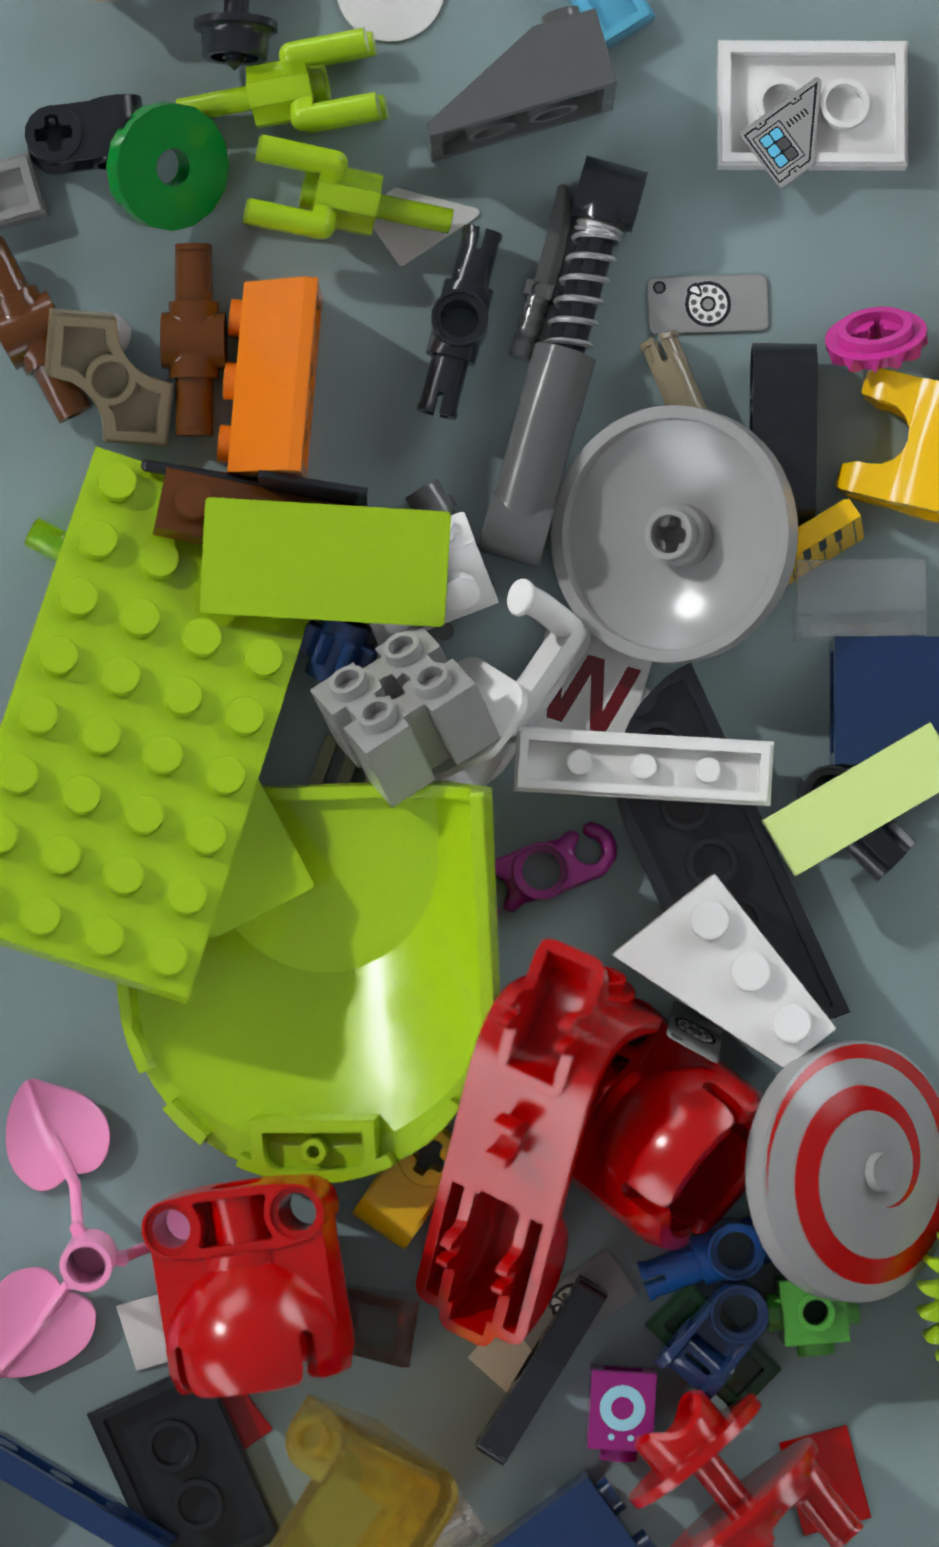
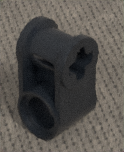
M113 94L94 98L90 101L48 105L37 109L29 117L25 125V140L32 162L38 169L48 174L56 175L96 169L107 170L106 165L110 142L119 128L123 129L126 123L133 118L130 115L143 106L142 97L136 94ZM60 129L61 136L64 138L61 144L62 150L57 152L49 151V146L45 142L48 139V130Z

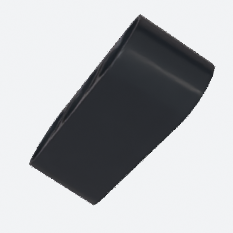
M752 343L750 356L749 430L765 443L783 468L795 500L799 527L814 518L816 513L817 344Z

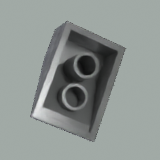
M573 5L546 13L541 17L542 24L531 27L427 123L428 152L431 162L612 111L617 79L596 8L580 12L579 7Z

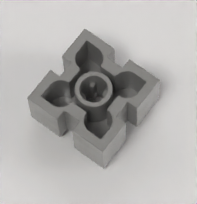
M411 625L404 631L392 635L385 643L375 648L379 659L363 669L351 663L340 668L331 677L310 689L338 746L358 768L363 767L371 784L391 807L396 806L435 781L432 769L451 758L458 766L501 738L477 684L453 658L447 661L441 646L422 626Z

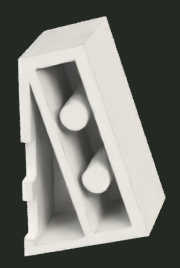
M715 874L706 878L610 954V956L781 1068L803 1056L837 1029Z

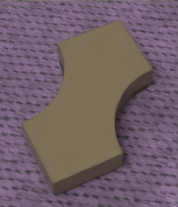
M49 308L44 366L46 375L71 382L91 397L100 415L102 439L105 443L168 447L174 384L171 380L160 379L146 374L128 360L119 343L117 320L114 313Z

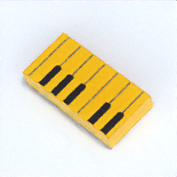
M843 499L798 527L797 553L788 585L864 539L861 515L850 499Z

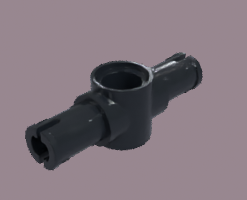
M469 224L463 225L461 231L463 234L452 277L444 279L441 295L432 308V330L426 354L431 356L421 399L417 405L418 411L434 416L438 397L443 396L439 414L440 418L449 420L457 419V408L468 366H475L479 348L487 336L488 312L493 296V291L488 286L499 243L503 237L501 233L486 228L482 246L477 249L480 226ZM455 308H465L476 316L478 324L470 335L455 337L448 334L443 328L441 322L444 315Z

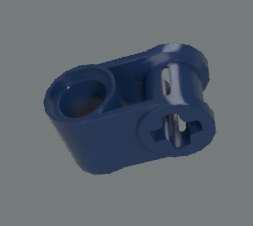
M746 1280L723 1281L714 1288L692 1317L688 1318L670 1337L656 1356L654 1364L660 1369L669 1367L693 1388L703 1390L711 1400L727 1382L737 1368L741 1358L763 1333L768 1324L769 1311L762 1293L754 1284ZM734 1295H745L751 1298L756 1305L753 1319L741 1327H731L720 1318V1309L724 1301ZM688 1352L691 1355H693L708 1369H703L699 1364H697L685 1353Z

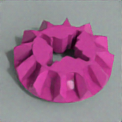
M871 307L853 312L832 325L825 335L826 351L830 355L832 364L847 366L849 372L854 373L863 369H872L875 374L882 368L899 369L903 361L918 359L921 356V349L928 344L927 326L924 320L911 312L893 307Z

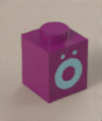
M590 1364L586 1443L588 1449H600L599 1459L612 1462L638 1461V1451L634 1448L636 1436L654 1433L657 1373L654 1368Z

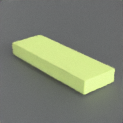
M927 723L761 820L793 876L799 875L939 793V735L932 723Z

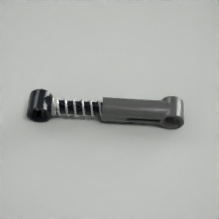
M586 156L570 215L574 217L578 224L574 226L576 233L571 236L575 244L574 252L565 257L569 270L566 275L559 279L563 287L562 295L553 300L557 313L555 317L547 321L552 330L550 338L534 344L496 489L492 493L478 544L480 552L539 568L555 510V501L596 362L593 357L585 354L586 347L590 348L593 346L588 341L592 326L596 327L599 325L594 318L598 305L605 304L600 297L604 284L611 282L606 277L610 262L614 263L617 261L612 256L614 247L623 241L622 235L628 232L632 233L648 175L646 171Z

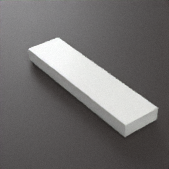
M517 727L513 792L769 807L771 806L774 742Z

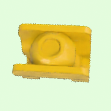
M880 369L876 374L873 370H869L866 373L861 390L864 399L880 410L888 411L901 417L909 426L908 441L903 451L888 462L882 464H870L860 461L843 463L838 472L835 488L852 500L939 524V380L921 378L887 369Z

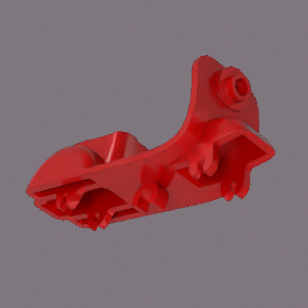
M548 938L540 943L535 950L528 973L511 982L500 993L481 1027L468 1068L416 1278L417 1294L426 1303L439 1309V1320L443 1327L483 1347L490 1345L496 1338L513 1345L521 1344L546 1310L557 1287L566 1260L569 1232L561 1216L584 1129L601 1078L612 1057L624 1044L633 1038L657 1033L662 1018L655 1012L634 1003L636 991L632 984L626 981V976L622 972L603 966L602 962L596 957L556 939Z

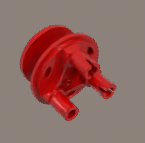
M703 1390L688 1391L680 1398L676 1417L672 1425L665 1432L636 1436L634 1448L652 1468L629 1495V1501L636 1509L644 1508L657 1501L692 1474L716 1501L677 1538L671 1547H774L772 1545L775 1540L772 1534L774 1527L790 1508L793 1509L797 1506L828 1542L830 1547L844 1546L862 1530L864 1525L828 1483L829 1478L817 1465L815 1458L818 1452V1445L810 1437L791 1444L762 1463L741 1481L718 1453L748 1425L760 1410L762 1403L754 1394L746 1395L722 1411H719Z

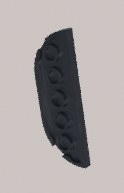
M692 663L671 673L649 692L636 709L624 732L726 739ZM617 798L625 830L662 912H665L706 878L715 874L829 1019H833L850 1013L773 841L761 821L763 819L757 806Z

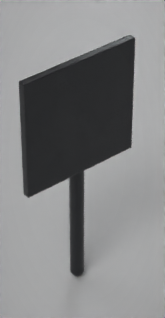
M148 459L141 463V469L148 473L165 475L166 467L338 504L368 507V488L263 470H259L257 478Z

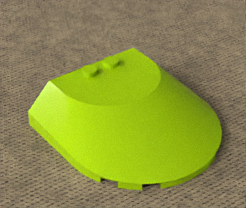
M433 781L396 806L391 807L371 783L262 785L315 884L314 888L219 937L213 938L209 933L187 1004L116 982L120 1019L126 1043L135 1066L140 1074L147 1073L153 1086L167 1104L162 1108L163 1111L183 1132L200 1146L206 1142L226 1156L237 1160L236 1167L263 1177L311 1174L319 1175L330 1183H339L363 1178L392 1167L400 1160L427 1145L451 1123L458 1112L468 1068L481 1027L494 1001L500 995L492 787L451 781Z

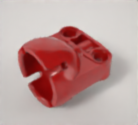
M635 998L634 1003L655 1012L662 1018L657 1033L649 1034L647 1039L639 1045L628 1046L627 1042L610 1060L592 1103L571 1182L644 1242L663 1249L678 1250L688 1244L691 1233L703 1234L717 1224L745 1192V1165L749 1134L754 1116L764 1094L722 1061L713 1062L671 1039L667 1035L669 1020L655 1010L648 1002Z
M297 1174L273 1175L213 1183L172 1194L154 1204L146 1212L142 1220L141 1234L145 1245L151 1251L169 1373L179 1394L189 1395L195 1393L196 1396L201 1398L254 1394L296 1386L303 1379V1362L307 1361V1373L311 1377L316 1378L330 1377L351 1367L355 1335L336 1224L339 1198L336 1189L327 1179L319 1175ZM293 1193H302L313 1201L316 1209V1218L313 1223H304L293 1214L291 1209ZM169 1210H177L187 1218L190 1225V1234L187 1240L179 1239L170 1232L167 1225Z

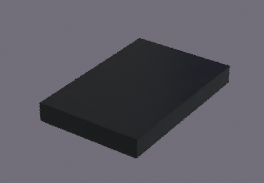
M167 1375L87 1413L128 1508L177 1536L178 1538L173 1547H263L283 1537L284 1533L223 1397L201 1398L196 1396L195 1393L189 1395L179 1394L170 1375Z

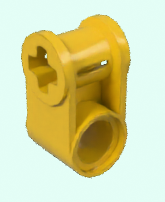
M444 1128L434 1138V1140L443 1145L439 1156L444 1161H446L452 1133L447 1128ZM418 1151L400 1160L392 1167L380 1171L351 1213L354 1217L403 1250L406 1249L434 1207V1200L437 1197L444 1166L441 1167L434 1163L427 1170L421 1169L416 1164L420 1156Z

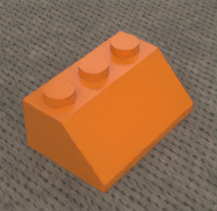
M301 276L244 282L243 299H231L228 336L239 338L237 362L225 363L223 400L233 401L231 425H220L217 445V463H227V473L258 478L259 470L307 478L323 304L318 277Z

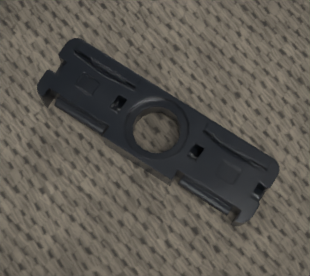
M581 1274L577 1276L568 1294L534 1345L490 1420L479 1434L475 1442L476 1450L502 1466L505 1464L608 1297L607 1290Z

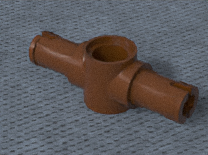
M0 236V342L16 370L23 368L27 376L34 375L59 423L66 422L92 408V405L85 391L71 382L50 377L44 372L49 308L56 307L46 290L40 293L36 284L29 286L4 237Z
M208 243L175 244V301L168 302V312H162L160 319L162 369H169V379L175 380L176 436L179 437L213 436V380L219 379V369H225V363L227 362L226 312H219V302L213 301L212 244Z

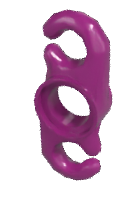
M591 821L584 824L583 834L595 839L601 847V855L594 863H584L577 858L575 848L580 836L577 831L573 830L565 832L558 839L532 843L496 858L495 878L503 881L507 887V896L503 903L504 909L514 912L524 903L553 898L606 875L617 859V844L613 834L601 824ZM538 852L552 855L560 866L558 881L554 886L545 890H538L529 886L522 874L525 860L530 855ZM497 907V918H498V917H499V914H500V909H499V907Z

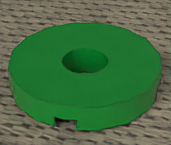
M165 101L142 106L130 115L133 118L126 123L123 129L119 128L110 142L106 165L110 192L118 205L123 206L126 212L132 216L130 218L140 225L168 231L195 226L213 212L225 191L229 171L226 142L214 121L196 107ZM172 149L178 159V171L170 182L164 184L157 175V161L163 152Z

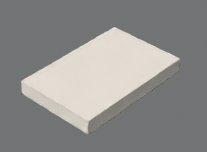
M718 40L717 170H766L741 137V131L812 79L818 77L822 83L814 165L808 170L906 171L908 167V41Z

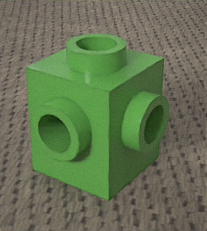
M784 1275L774 1276L775 1293H765V1301L769 1311L767 1326L769 1332L779 1331V1340L785 1347L796 1346L797 1356L800 1357L823 1356L836 1353L835 1343L850 1341L849 1325L860 1323L859 1303L832 1301L815 1297L798 1288ZM812 1300H821L827 1308L825 1318L819 1323L807 1322L803 1316L805 1305Z

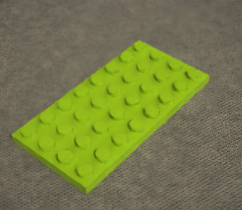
M96 446L0 725V945L187 1004L309 619L202 613L200 611L203 545L153 535L164 475L144 472L141 469L142 461Z

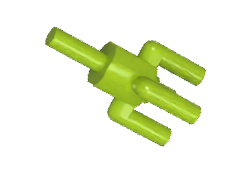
M364 27L286 42L279 50V60L247 65L245 67V86L176 99L177 104L196 107L209 118L252 110L258 129L292 123L293 127L299 131L317 133L389 119L385 95H377L376 91L331 100L330 85L325 66L377 56L373 31L366 32Z
M264 134L259 136L255 161L304 171L305 175L298 208L250 198L246 201L242 224L313 239H327L333 235L335 230L371 237L375 220L380 219L449 234L454 209L381 194L383 174L348 167L346 155L339 150Z

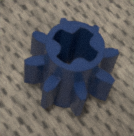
M311 620L310 624H306L304 637L298 652L309 656L304 669L305 673L323 682L331 677L334 672L351 663L363 669L374 662L377 658L375 650L377 646L367 643L372 628L362 622L324 620L322 624Z

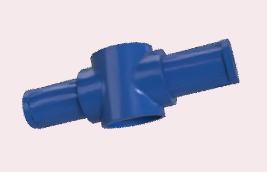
M751 1215L741 1219L734 1217L722 1218L707 1232L690 1237L689 1245L646 1261H638L636 1264L643 1281L663 1274L661 1277L643 1283L651 1302L656 1300L657 1297L703 1280L705 1285L708 1286L725 1279L734 1281L748 1279L755 1275L763 1265L772 1261L764 1250L756 1233ZM732 1232L746 1234L750 1242V1251L746 1259L737 1265H726L720 1262L717 1248L721 1239Z

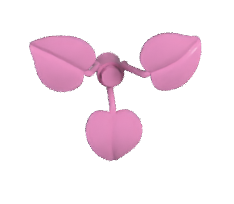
M36 1078L24 1081L10 1105L6 1123V1150L9 1162L16 1175L22 1182L34 1190L48 1191L61 1184L65 1179L67 1180L70 1193V1232L72 1238L60 1258L59 1268L63 1278L62 1283L52 1272L40 1267L23 1268L10 1273L1 1280L0 1378L34 1376L57 1368L76 1357L92 1338L96 1327L97 1312L91 1300L71 1290L75 1289L81 1292L95 1291L108 1281L114 1266H126L129 1261L151 1252L144 1242L123 1251L117 1250L114 1240L106 1232L94 1228L86 1229L83 1220L81 1183L77 1174L92 1172L103 1163L111 1141L110 1126L102 1109L89 1097L78 1091ZM169 1210L167 1225L170 1232L179 1239L187 1240L190 1234V1225L187 1218L177 1210Z

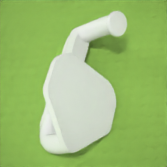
M522 578L512 584L507 596L508 609L514 616L528 615L547 628L550 633L517 681L477 657H468L457 662L477 684L501 738L458 766L449 758L433 768L432 773L436 779L435 781H451L485 786L499 776L516 753L517 727L533 728L590 645L591 632L583 625L581 619L551 595L534 587L530 580Z

